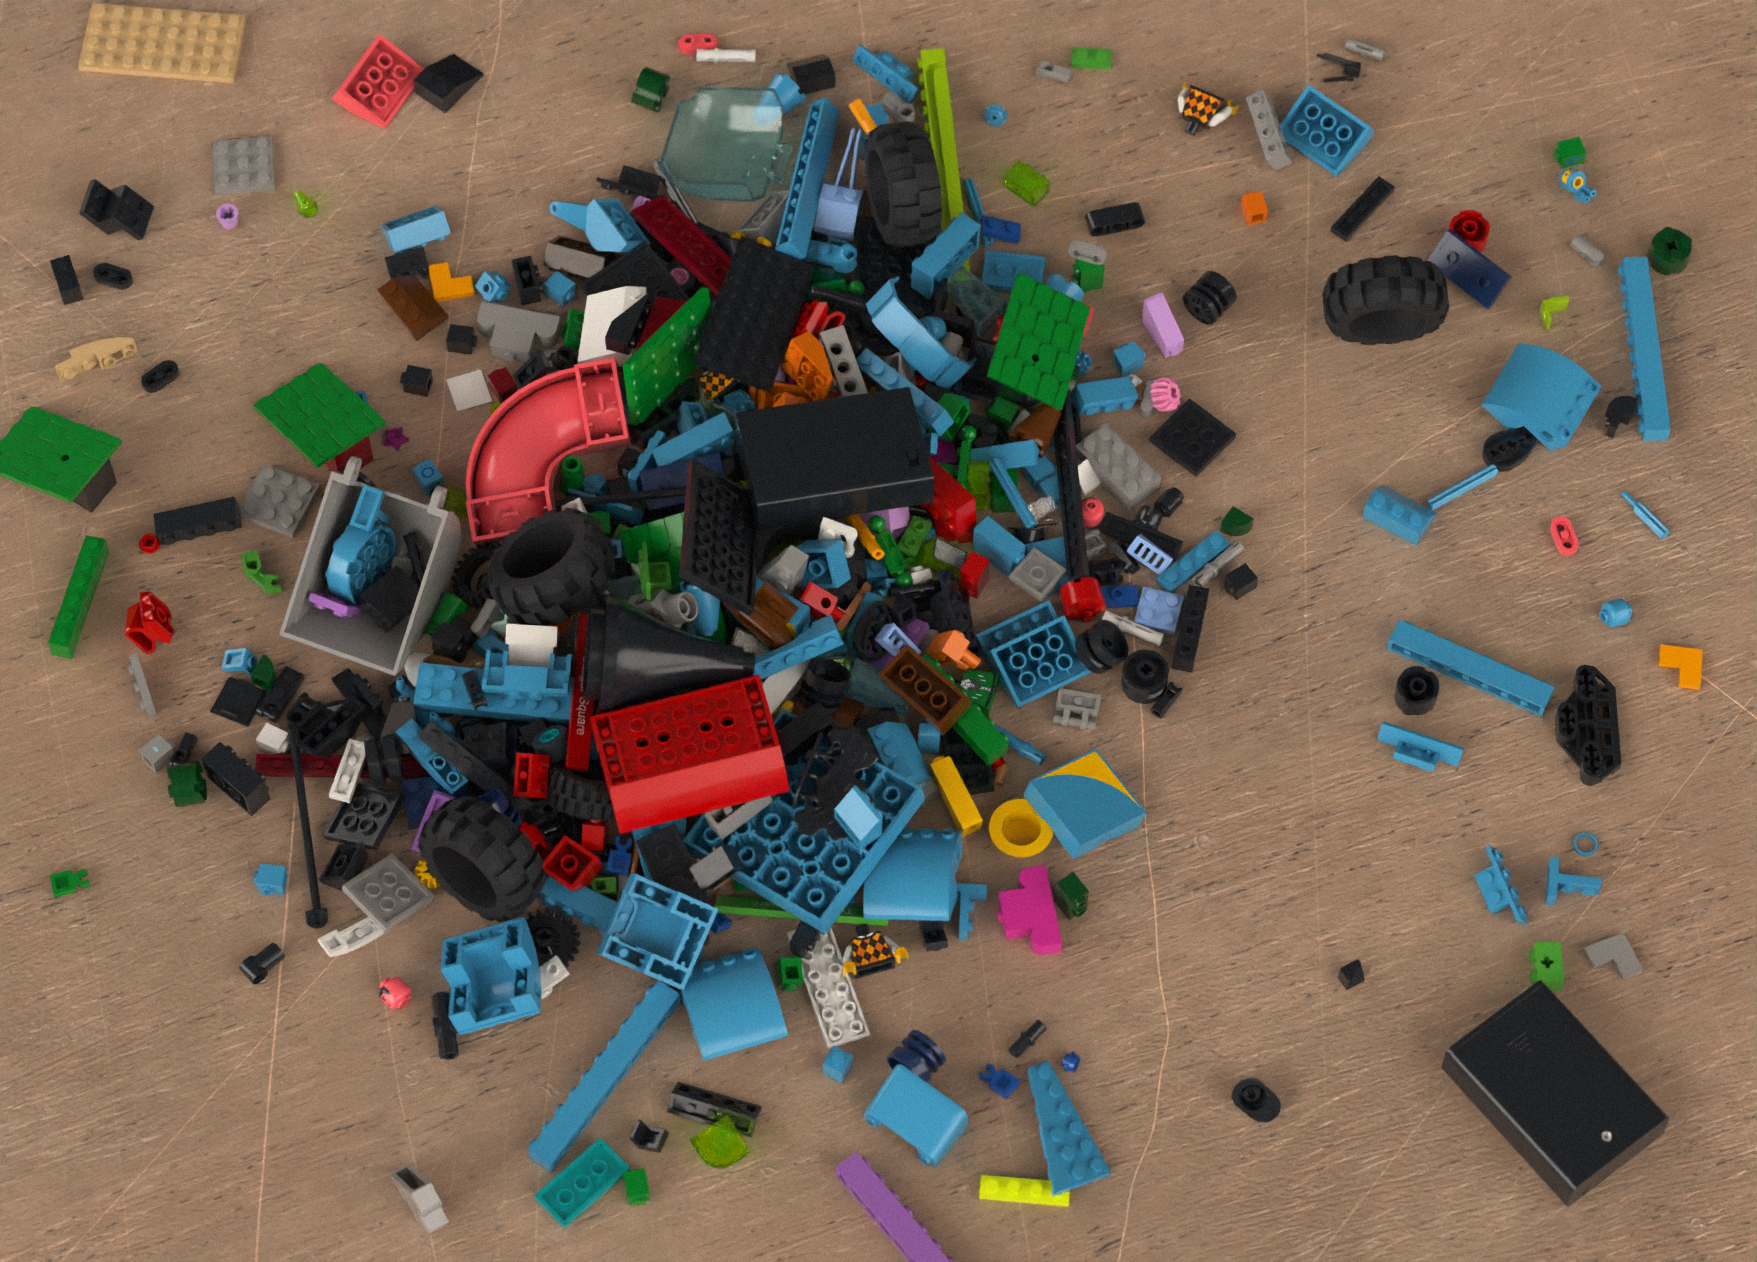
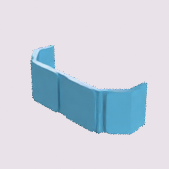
M891 278L866 304L868 312L872 316V322L904 354L905 358L929 382L936 383L940 387L950 389L966 374L977 359L974 358L967 362L952 355L898 299L894 284L900 278Z

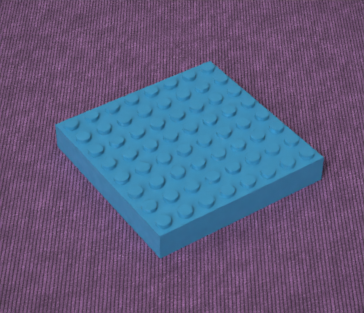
M783 708L773 721L775 730L780 731L788 725L790 720L798 716ZM829 736L822 740L820 747L822 751L832 745ZM835 742L834 746H840V743ZM832 750L833 753L828 755L838 756L842 753V750ZM804 753L787 767L785 766L789 792L771 796L773 799L772 803L723 840L709 826L704 815L705 813H703L683 842L688 853L697 858L712 853L711 849L718 844H732L744 867L730 878L826 934L923 803L925 796L920 786L876 761L871 767L856 771L855 777L863 780L866 786L865 792L869 793L873 799L871 805L878 807L883 814L882 835L860 850L850 836L846 839L842 838L834 841L827 834L825 828L812 837L798 833V826L795 824L793 817L797 812L805 809L807 803L804 798H801L796 809L792 810V805L797 791L799 771L805 767L806 753ZM817 757L811 772L819 775L825 774L828 769L826 759ZM829 759V762L834 764V759ZM809 777L804 793H815L817 790L816 780ZM811 800V804L816 806L817 802Z

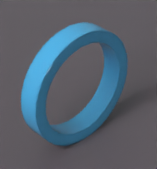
M1580 833L1576 836L1573 846L1578 854L1591 856L1597 851L1598 841L1590 833ZM1580 837H1589L1594 841L1595 849L1591 852H1583L1577 847L1576 842Z

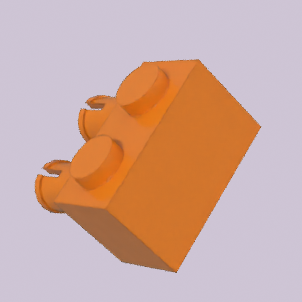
M957 630L935 634L924 655L928 654L931 658H935L941 667L955 664L962 671H966L969 666L971 669H975L981 661L980 657H977L967 649L970 642L964 638L965 635Z

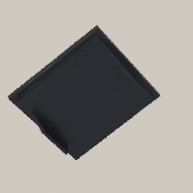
M229 677L210 712L249 727L256 714V709L262 703L267 691L257 688L252 683L240 678L237 680Z

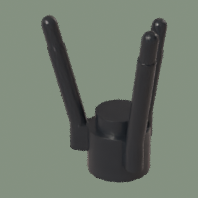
M1327 53L1316 55L1317 58L1344 65L1343 74H1347V76L1323 79L1324 83L1337 81L1353 82L1354 77L1359 78L1361 62L1350 61Z

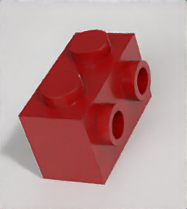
M516 753L513 796L547 798L550 755Z

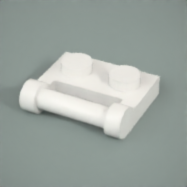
M823 517L818 540L841 539V535H844L846 541H842L845 556L849 558L854 555L855 549L853 544L858 533L853 527Z

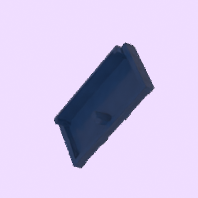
M1451 229L1447 230L1427 259V261L1436 264L1446 278L1454 282L1486 309L1492 307L1512 278L1511 275Z
M720 452L693 458L726 477ZM691 459L639 471L643 491L686 487L687 466ZM685 496L646 500L648 510L651 512L684 504Z

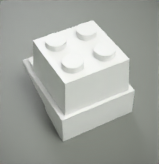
M507 623L505 644H509V665L548 667L549 669L550 653L557 656L558 646H562L559 628L557 626Z

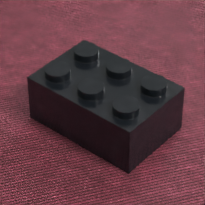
M219 742L201 758L207 778L251 816L270 800L269 788L266 785L264 775L259 771H253L249 762L244 758H238L236 752L229 745L224 746Z

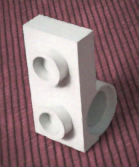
M557 955L539 967L542 988L541 1000L553 991V986L570 975Z

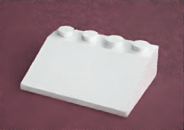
M624 286L587 296L578 364L615 358L619 367H623V364L635 353L636 348H632L630 355L606 350L605 336L611 322L643 296L647 295L646 287ZM642 331V332H639V334H638L637 346H638V343H639V341H640V338H641V335H642L643 331Z

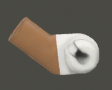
M1131 374L1129 376L1139 395L1135 403L1141 404L1145 384L1139 377Z

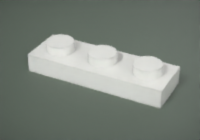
M353 739L348 740L329 792V798L346 803L351 802L366 761L364 742Z

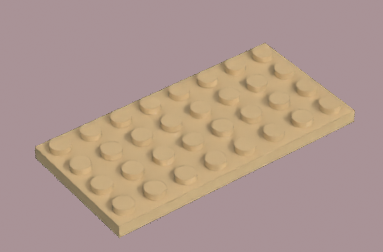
M92 3L78 68L79 71L234 83L246 25V15Z

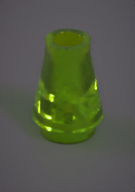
M302 190L296 191L293 194V199L296 202L300 215L306 218L316 215L318 211L317 203Z

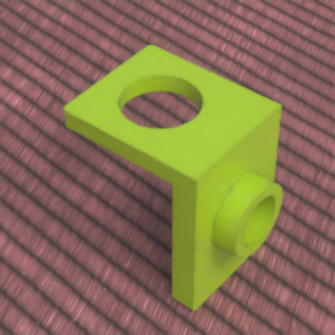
M1568 295L1561 297L1553 296L1542 300L1540 314L1546 331L1550 330L1552 322L1550 312L1566 310L1569 303Z

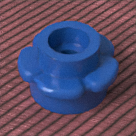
M1072 1051L1071 1054L1067 1053L1063 1059L1062 1066L1065 1067L1066 1072L1071 1071L1074 1073L1078 1068L1081 1057L1076 1055L1075 1051Z

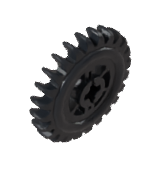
M548 908L545 909L544 915L537 909L535 917L529 911V920L526 919L531 936L535 933V937L532 939L537 949L539 967L556 955L566 968L569 967L568 961H575V957L572 954L579 953V949L575 947L581 945L580 940H577L580 937V933H574L577 930V925L571 926L572 918L565 921L566 916L564 912L558 917L557 909L554 910L552 915L549 914ZM556 932L560 938H554L553 934ZM554 948H559L555 953H552ZM540 953H543V954L549 953L550 956H539V954H540Z

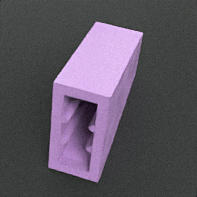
M1160 292L1145 299L1142 313L1143 325L1165 358L1179 354L1183 350L1184 338L1163 293Z

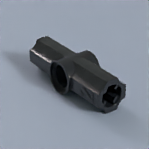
M444 991L437 992L431 995L435 1037L438 1040L440 1058L451 1060L459 1056L456 1038L458 1033L449 1018L450 993Z

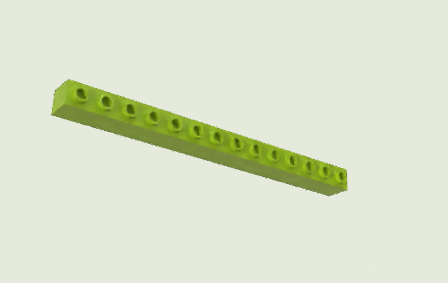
M944 48L921 50V58H917L918 70H922V74H919L920 86L924 87V90H921V101L926 104V106H923V118H927L928 121L925 122V132L929 134L928 140L934 151L941 186L942 222H940L941 229L939 233L948 228L950 221L954 217L957 218L961 213H964ZM969 258L949 279L948 291L964 290L965 288L970 290L971 271Z

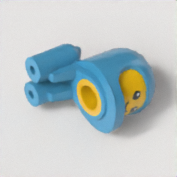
M1567 168L1561 172L1559 183L1563 189L1575 193V200L1587 204L1590 201V197L1594 198L1597 195L1596 190L1585 185L1586 176L1582 171Z

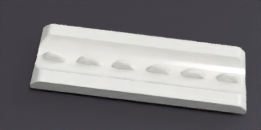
M831 927L826 934L821 932V938L817 941L812 952L809 951L806 958H801L803 981L828 1049L832 1048L833 1045L839 1046L870 1036L849 975L846 973V976H843V958ZM795 930L787 932L789 942Z

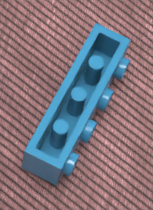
M723 412L651 451L658 466L716 453L732 446L736 442L735 429L726 413Z

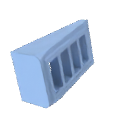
M1142 534L1135 538L1126 551L1159 575L1173 561L1172 557ZM1140 543L1144 544L1141 550L1137 552L1136 549ZM1146 549H1151L1148 555L1144 557L1143 554ZM1157 553L1158 555L1154 561L1150 562L1149 560L1153 554ZM1163 557L1165 560L1158 568L1156 564Z
M895 623L884 625L875 638L894 657L900 652L899 649L902 644L904 646L906 644L909 645L918 654L921 653Z

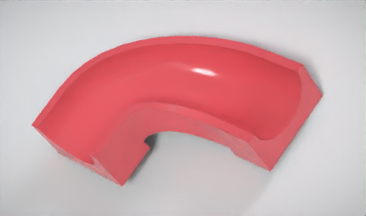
M615 358L576 364L574 368L561 370L529 383L505 400L483 425L470 453L466 473V506L472 542L475 545H483L485 542L489 544L502 540L510 532H515L522 527V523L532 517L536 519L543 516L544 512L556 509L553 485L565 457L570 455L580 457L586 454L633 446L621 391L620 367Z

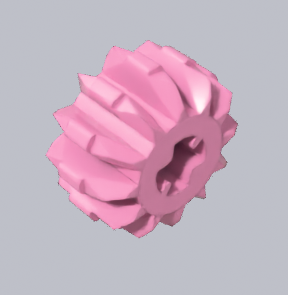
M1168 377L1154 380V383L1151 384L1152 390L1149 391L1152 397L1150 400H1153V406L1157 407L1158 411L1163 412L1177 409V406L1180 405L1179 399L1182 398L1179 392L1181 389H1178V383L1174 382L1173 378Z

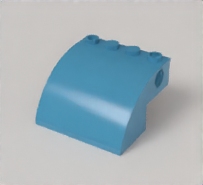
M1520 343L1517 344L1481 405L1505 428L1516 429L1524 426L1544 446L1552 451L1567 446L1602 386L1583 368L1563 355L1540 346Z
M903 828L864 881V919L949 921L958 898L955 874L963 855L961 831H954L950 828L944 830H933L931 828L912 830L911 828Z
M631 873L596 953L684 990L718 909L640 875Z
M524 917L443 940L440 970L451 987L449 1018L459 1035L470 1034L487 1027L492 1028L501 1023L513 1022L516 1019L534 1016L541 1012L542 988L540 968L534 942Z
M758 947L748 948L743 952L733 955L727 954L720 959L707 960L694 966L684 990L678 988L689 1015L693 1037L703 1061L788 1036L774 985Z

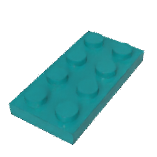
M600 1137L534 1195V1199L565 1229L623 1178V1172L631 1171V1168Z

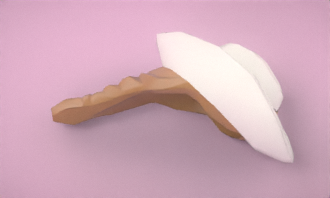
M411 653L408 655L404 665L408 680L416 688L420 663L483 669L485 668V661L481 659L475 662L457 663L451 658L440 655Z

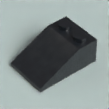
M453 53L426 67L414 79L415 93L446 113L484 75L481 71Z

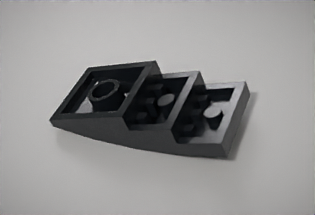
M953 727L944 736L941 734L944 757H951L969 794L993 792L994 782L991 765L987 766Z

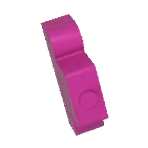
M1046 865L1025 868L1019 874V889L999 893L1000 910H997L998 923L1003 924L1007 940L1031 936V950L1038 955L1061 952L1062 941Z

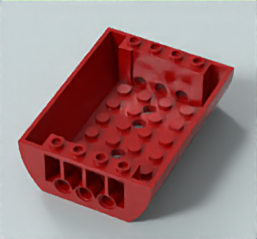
M759 674L589 716L619 834L789 792L780 743ZM726 720L733 721V724L730 726L722 725ZM705 725H709L712 727V729L709 731L701 730V728ZM662 736L669 737V740L666 742H660L658 739ZM641 741L648 742V745L645 747L637 746Z

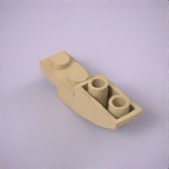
M126 337L108 338L81 345L70 350L71 358L55 365V369L60 381L64 382L85 370L92 369L97 364L101 370L111 367L116 362L128 358L137 352L135 340Z

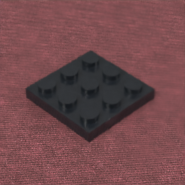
M1189 398L1150 437L1149 441L1197 477L1236 438V433Z
M357 783L351 802L341 801L323 836L326 840L344 844L363 843L367 849L377 851L406 796L399 791Z

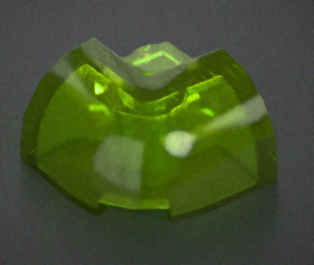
M728 1115L689 1140L700 1158L707 1165L714 1168L725 1169L751 1153L744 1137L739 1133Z

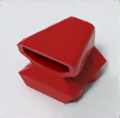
M818 300L813 301L812 304L807 302L800 309L790 339L809 331L819 340L820 332L841 326L845 315L840 311L827 314V302L821 303Z
M149 591L140 592L139 602L127 609L125 636L146 654H151L156 650V640L169 644L172 636L175 635L174 629L170 624L172 614L168 606Z

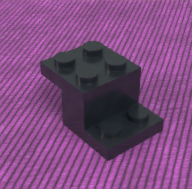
M94 179L89 183L79 214L107 235L124 230L135 239L141 240L145 235L154 205L127 185L110 190Z

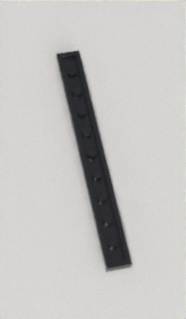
M1065 398L1053 438L1068 582L1074 580V583L1080 582L1082 577H1089L1072 406L1071 400Z

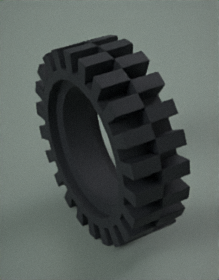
M493 543L477 544L476 550L471 547L469 555L466 553L462 555L464 561L458 560L457 564L460 567L454 569V573L457 575H453L451 578L454 581L451 584L454 594L472 608H482L487 598L494 599L491 596L488 583L477 591H472L470 588L471 580L476 570L490 560L495 549H499Z

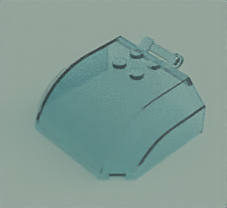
M701 87L695 91L696 95L687 101L683 99L678 103L658 166L675 188L688 195L705 200L754 202L765 197L769 181L779 184L784 182V172L788 158L792 155L793 147L781 144L784 133L783 106L774 88ZM777 154H781L777 171L772 172Z

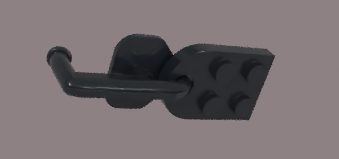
M817 285L810 288L808 303L812 304L817 298L836 303L834 312L840 311L845 315L842 323L844 327L854 329L863 325L868 331L884 336L874 325L872 316L868 312L866 304L870 299L866 301L862 295H854L849 291L840 293ZM902 302L918 320L923 318L924 308Z
M675 823L635 841L654 882L710 905L706 890L701 891L698 883L693 881L694 876L689 868L694 864ZM709 935L705 939L704 946L710 943Z

